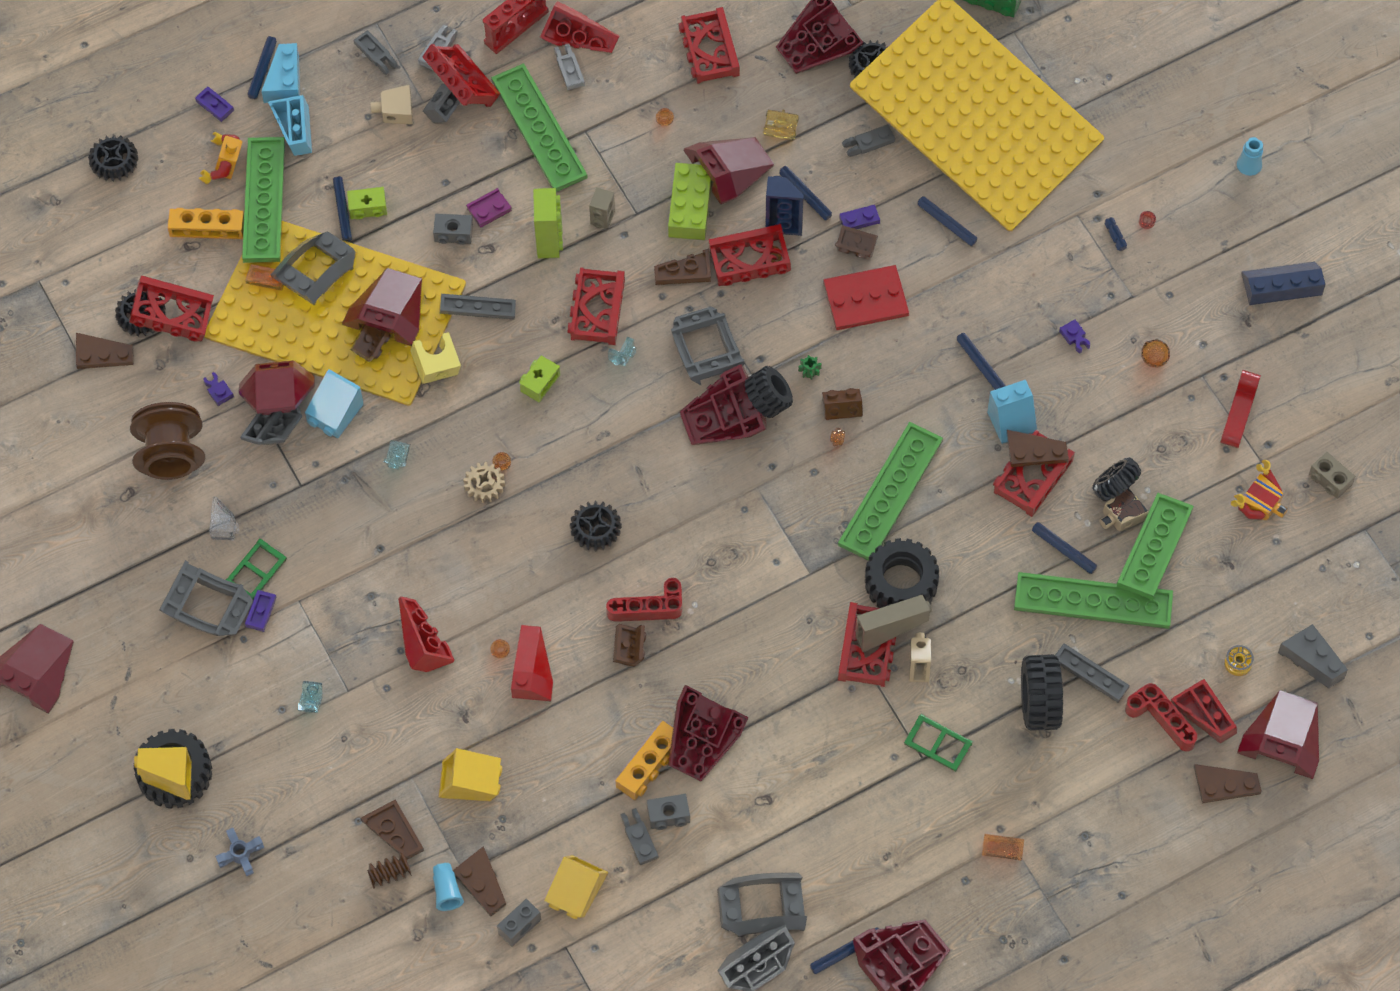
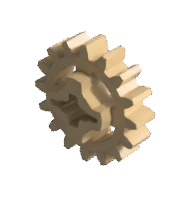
M487 462L484 463V466L477 463V468L471 466V472H466V478L463 479L464 489L468 491V497L474 495V501L480 498L482 503H484L485 499L492 502V497L498 499V493H503V487H505L504 474H501V469H495V464L489 467Z

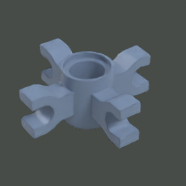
M234 828L226 830L231 842L230 851L215 856L219 867L222 868L234 861L242 865L246 876L254 874L249 858L250 853L264 848L260 836L245 843L238 839ZM239 849L245 850L241 855L235 854Z

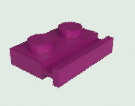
M498 188L466 205L467 210L470 211L480 228L512 211V207Z

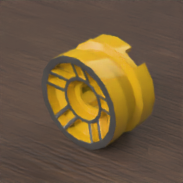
M1243 645L1231 647L1225 658L1227 671L1235 676L1246 675L1254 661L1252 651ZM1238 658L1242 663L1236 662V659Z

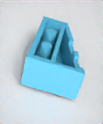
M297 43L278 45L261 91L264 103L300 96Z
M300 95L268 101L294 156L312 153L309 105L304 96Z

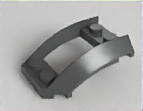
M327 231L305 240L293 249L271 273V277L315 305L318 298L325 294L343 274L354 269L353 264L356 252L351 246ZM313 246L337 261L316 282L292 267L293 263Z
M707 307L675 317L671 332L681 360L692 381L701 385L700 380L722 374L740 364L744 366V359H742L734 341L725 313L720 314L717 312V309ZM716 324L727 353L694 363L682 334Z
M185 560L159 611L206 633L216 636L236 635L253 600L245 591L244 585L224 580L201 568L198 569ZM196 582L233 597L218 626L182 611Z
M762 873L732 878L717 889L721 928L728 932L729 930L738 937L766 932L781 926H786L788 931H805L807 916L804 913L801 886L803 877L799 873ZM759 884L780 885L783 916L742 921L739 887Z

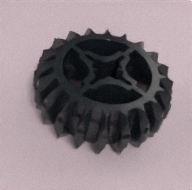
M870 40L868 44L864 42L862 46L851 53L849 56V69L854 78L864 70L862 66L866 68L887 48L885 42L879 44L878 40L875 43H872Z
M114 134L112 138L106 135L105 140L99 138V144L94 143V148H90L88 156L89 165L99 179L103 177L107 181L111 178V181L114 182L115 178H118L121 181L122 176L128 178V173H133V168H137L139 160L137 149L133 142H130L128 138L123 139L121 135L118 138ZM124 153H127V157H126V159L124 160V159H123V157H124L123 154H124ZM103 156L104 162L101 164L99 161L100 158Z
M136 289L132 294L128 291L127 297L122 295V301H117L118 307H115V318L118 321L119 327H122L124 332L128 331L131 336L134 333L138 337L141 333L146 336L149 331L153 334L154 330L152 328L135 326L126 317L127 313L131 315ZM142 291L140 301L148 300L147 292ZM164 304V305H159V308L161 309V311H162V312L164 313V315L166 316V312H165L166 307H165V304ZM149 305L141 306L139 312L150 316L149 312H144Z
M1131 457L1119 460L1095 479L1092 489L1102 501L1114 499L1139 479L1141 469L1138 463Z
M596 500L594 505H591L589 502L586 503L587 507L580 505V511L575 510V516L571 517L570 529L571 536H574V541L576 543L579 542L580 547L586 545L587 550L594 547L595 552L598 547H601L603 551L605 545L611 547V541H617V536L621 534L619 529L622 528L621 518L617 515V510H612L611 505L605 507L604 501L600 505H598ZM602 516L608 519L611 525H608L607 522H604L602 520ZM580 527H584V530L589 531V535L585 534Z

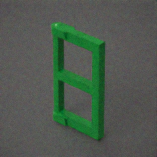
M259 538L226 580L233 582L244 566L262 578V581L252 593L246 591L254 600L257 590L261 591L287 560V557ZM260 547L278 559L267 574L248 562Z
M923 714L918 716L913 728L904 741V744L955 772L973 743L972 740L959 735ZM923 722L942 731L931 751L912 742ZM946 734L964 743L954 763L935 754Z

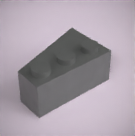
M1313 624L1280 645L1278 651L1280 655L1292 660L1293 664L1297 667H1302L1309 672L1310 676L1327 688H1331L1345 679L1348 669Z

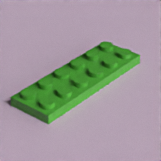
M1157 493L1117 581V587L1152 600L1154 599L1193 511V505Z

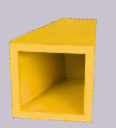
M187 747L138 748V756H134V766L137 768V774L141 776L142 781L189 800L191 796L192 762Z
M456 748L442 761L439 798L491 801L500 792V784L498 783L502 773L501 758Z
M574 855L564 856L544 901L548 902V906L552 909L567 911L566 915L573 919L585 917L608 872Z

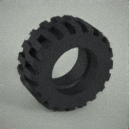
M897 538L895 542L888 540L884 542L883 547L879 545L875 548V553L872 552L870 554L869 560L866 563L865 589L867 594H870L869 598L872 603L877 602L876 607L883 608L923 595L925 601L932 602L933 597L937 593L939 583V565H937L936 557L934 555L931 556V550L928 547L924 549L922 548V543H912V539L901 541V538ZM904 565L914 569L919 574L920 581L913 587L900 589L890 585L885 580L884 573L891 567Z
M1054 654L1027 655L1022 661V712L1024 724L1030 731L1057 730L1062 726V672L1059 658Z
M168 729L166 733L163 730L159 731L157 736L153 737L151 735L148 737V742L146 744L142 743L139 748L187 747L192 762L190 799L186 800L144 783L141 776L137 774L135 766L133 768L135 771L134 775L141 792L145 794V797L150 802L154 801L155 805L160 807L164 804L166 808L170 809L173 808V805H177V808L184 807L183 804L188 802L190 805L194 803V798L200 799L204 795L202 790H207L210 785L209 781L212 780V763L204 743L200 739L197 740L196 735L192 733L187 735L186 730L182 729L179 732H176L175 729Z

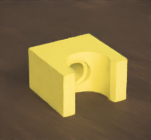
M449 332L442 334L439 345L442 352L436 355L427 353L422 347L420 340L413 341L410 351L422 384L458 375L461 364Z

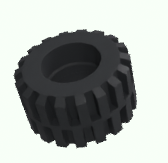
M765 366L745 380L748 398L763 416L773 418L792 405L793 396L790 387L784 377L773 367Z

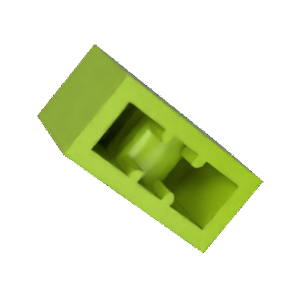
M384 187L347 191L351 219L359 220L365 217L387 215Z
M541 355L538 360L532 362L529 372L521 377L519 381L520 391L540 403L561 375L560 366Z

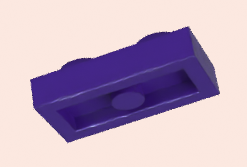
M208 86L195 97L196 102L220 122L234 111V107Z
M875 204L839 214L841 224L854 229L880 224Z
M257 590L245 622V627L262 632L265 631L277 598L275 594Z

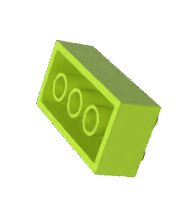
M675 163L668 223V237L695 240H705L712 180L700 164Z
M556 188L533 189L537 259L560 258V251H563L560 195H556Z

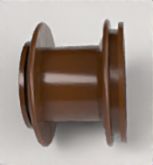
M160 402L147 405L136 411L131 418L130 433L137 440L144 442L146 447L140 449L133 456L132 464L134 468L145 475L161 480L182 478L200 468L205 462V453L200 447L190 443V439L195 437L203 427L198 410L184 403Z

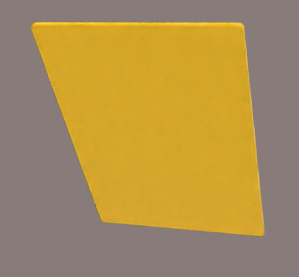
M937 0L850 83V88L1008 231H1012L1104 140V136L953 0Z
M282 221L280 262L243 263L241 256L207 325L205 339L274 362L294 360L311 374L323 378L328 369L360 386L362 391L407 406L413 403L422 383L410 351L412 346L396 342L394 333H389L391 337L386 344L382 345L381 349L383 351L378 359L374 358L368 362L350 350L364 324L360 330L342 325L349 307L386 268L422 278L420 326L415 341L420 340L424 350L434 355L442 334H444L452 317L450 314H440L441 294L462 295L466 286V281L343 241L356 252L353 264L354 269L343 274L313 305L271 277V273L298 245L322 233ZM313 246L293 263L292 267L316 282L337 261Z

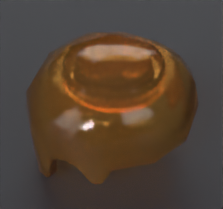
M1150 340L1143 345L1141 357L1149 367L1159 368L1169 361L1170 349L1161 340Z

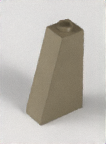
M923 595L858 615L855 637L862 652L868 651L929 621L930 612H932L929 601H925Z

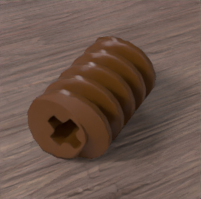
M399 853V860L395 855L392 856V862L385 858L384 865L380 861H376V868L370 863L369 870H367L373 889H375V882L383 886L384 879L390 884L391 877L395 881H398L399 874L403 879L406 878L407 871L412 876L407 859L403 853Z

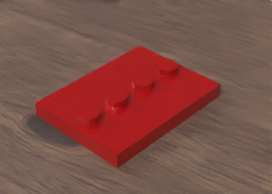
M896 265L823 279L836 331L909 316V309Z

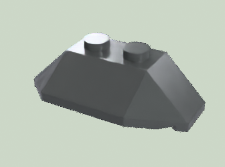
M299 406L296 410L288 413L278 411L269 415L256 414L241 435V440L257 445L284 443L302 418Z
M786 926L763 932L729 954L717 971L728 988L755 991L786 970L795 942Z

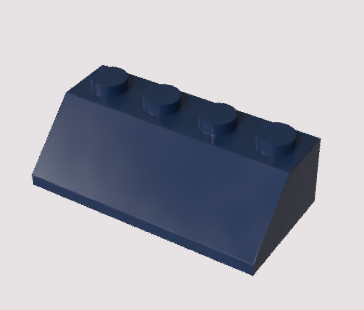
M768 176L765 227L781 224L783 235L802 236L804 195L786 177Z
M1315 261L1241 272L1249 305L1322 296L1326 285L1322 268Z

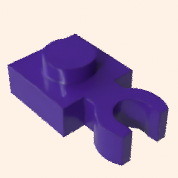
M1076 319L1060 327L1059 332L1069 345L1075 343L1078 353H1082L1080 345H1085L1087 349L1090 348V341L1084 338L1086 333Z
M213 372L212 376L214 379L212 381H208L206 377L203 380L205 385L209 387L207 389L209 395L216 405L220 406L232 399L234 395L225 381L219 382L217 374Z

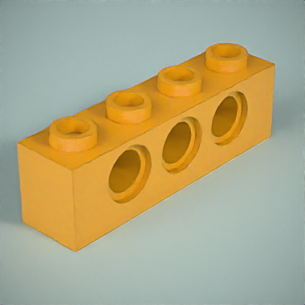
M201 208L170 209L167 228L170 237L243 239L244 211L237 209L203 210Z
M662 721L615 780L616 788L633 800H636L638 796L642 797L649 782H653L658 777L660 768L668 764L673 733L672 726ZM660 744L667 746L665 749L658 748ZM648 759L655 760V763L647 764L646 761ZM636 774H641L644 776L641 779L634 778Z

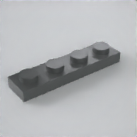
M441 294L440 314L514 320L516 300Z
M1065 643L1055 654L1059 658L1060 666L1117 703H1119L1129 689V684Z

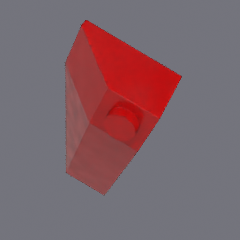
M521 625L511 684L512 698L551 702L553 679L541 627Z

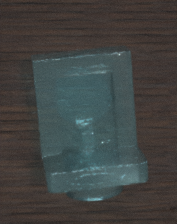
M627 337L620 352L609 348L608 359L616 365L626 366L629 358H633L636 352L634 339Z
M391 440L387 458H384V462L388 463V467L399 469L400 466L405 467L411 444Z
M303 681L298 711L318 713L323 698L322 683Z

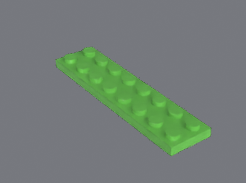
M523 63L491 77L492 83L501 93V99L551 187L556 188V192L587 179L588 175L525 64Z
M285 137L248 138L243 263L280 262Z
M908 423L840 538L838 546L869 560L870 554L872 552L875 553V548L883 545L942 444L943 437L914 423Z
M1018 572L1014 610L1170 629L1173 590L1158 589L1152 600L1117 587L1115 583Z

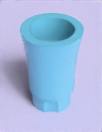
M1252 137L1244 144L1242 153L1237 160V168L1241 173L1252 176L1261 171L1262 141Z
M442 863L433 867V881L436 893V908L440 911H450L463 905L464 900L459 891L451 864Z

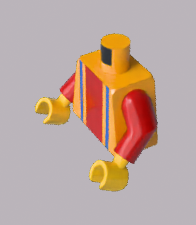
M213 132L212 135L215 138L210 141L218 146L222 145L215 171L209 173L206 170H202L200 172L202 176L199 179L202 182L209 184L212 179H232L243 143L237 135H221Z
M1262 460L1264 468L1261 464H1257L1256 469L1259 472L1263 471V474H1259L1244 496L1242 494L1234 495L1237 500L1231 501V505L1233 507L1239 506L1238 509L1248 519L1268 520L1272 513L1283 518L1288 508L1280 504L1283 497L1282 489L1272 471L1269 470L1271 467L1270 462Z

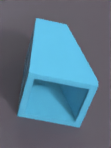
M328 369L305 411L307 423L314 428L322 429L330 437L333 435L339 438L363 406L360 386Z
M1026 380L990 391L987 413L1002 444L1008 442L1007 430L1026 434H1033L1037 430L1033 394Z

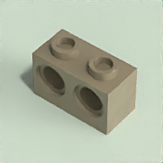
M596 188L589 205L590 224L596 228L608 229L615 213L614 192L601 188Z
M1328 452L1311 466L1309 472L1314 482L1321 484L1329 495H1333L1337 499L1353 485L1356 477ZM1320 469H1326L1328 472H1323ZM1334 481H1339L1342 484H1336Z

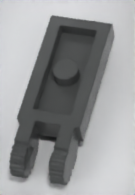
M368 30L353 40L354 44L375 66H378L384 75H387L389 70L383 61L387 60L394 69L398 67L390 52Z
M887 124L855 137H849L843 140L842 145L846 148L851 147L847 151V155L851 157L892 144L896 138Z
M635 808L632 809V815L637 824L630 826L625 813L620 814L639 865H643L658 859L659 856L644 822L641 821L640 815Z

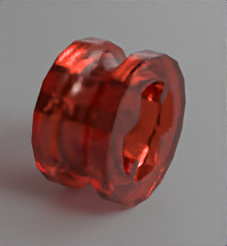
M1144 211L1141 213L1139 225L1142 228L1150 229L1155 225L1156 216L1153 212ZM1144 218H1150V223H1148V221L1145 223Z

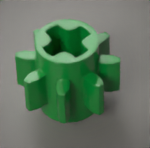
M808 355L807 358L800 359L801 365L798 366V371H803V378L807 377L812 380L815 375H820L819 370L822 369V363H817L818 357L814 358Z

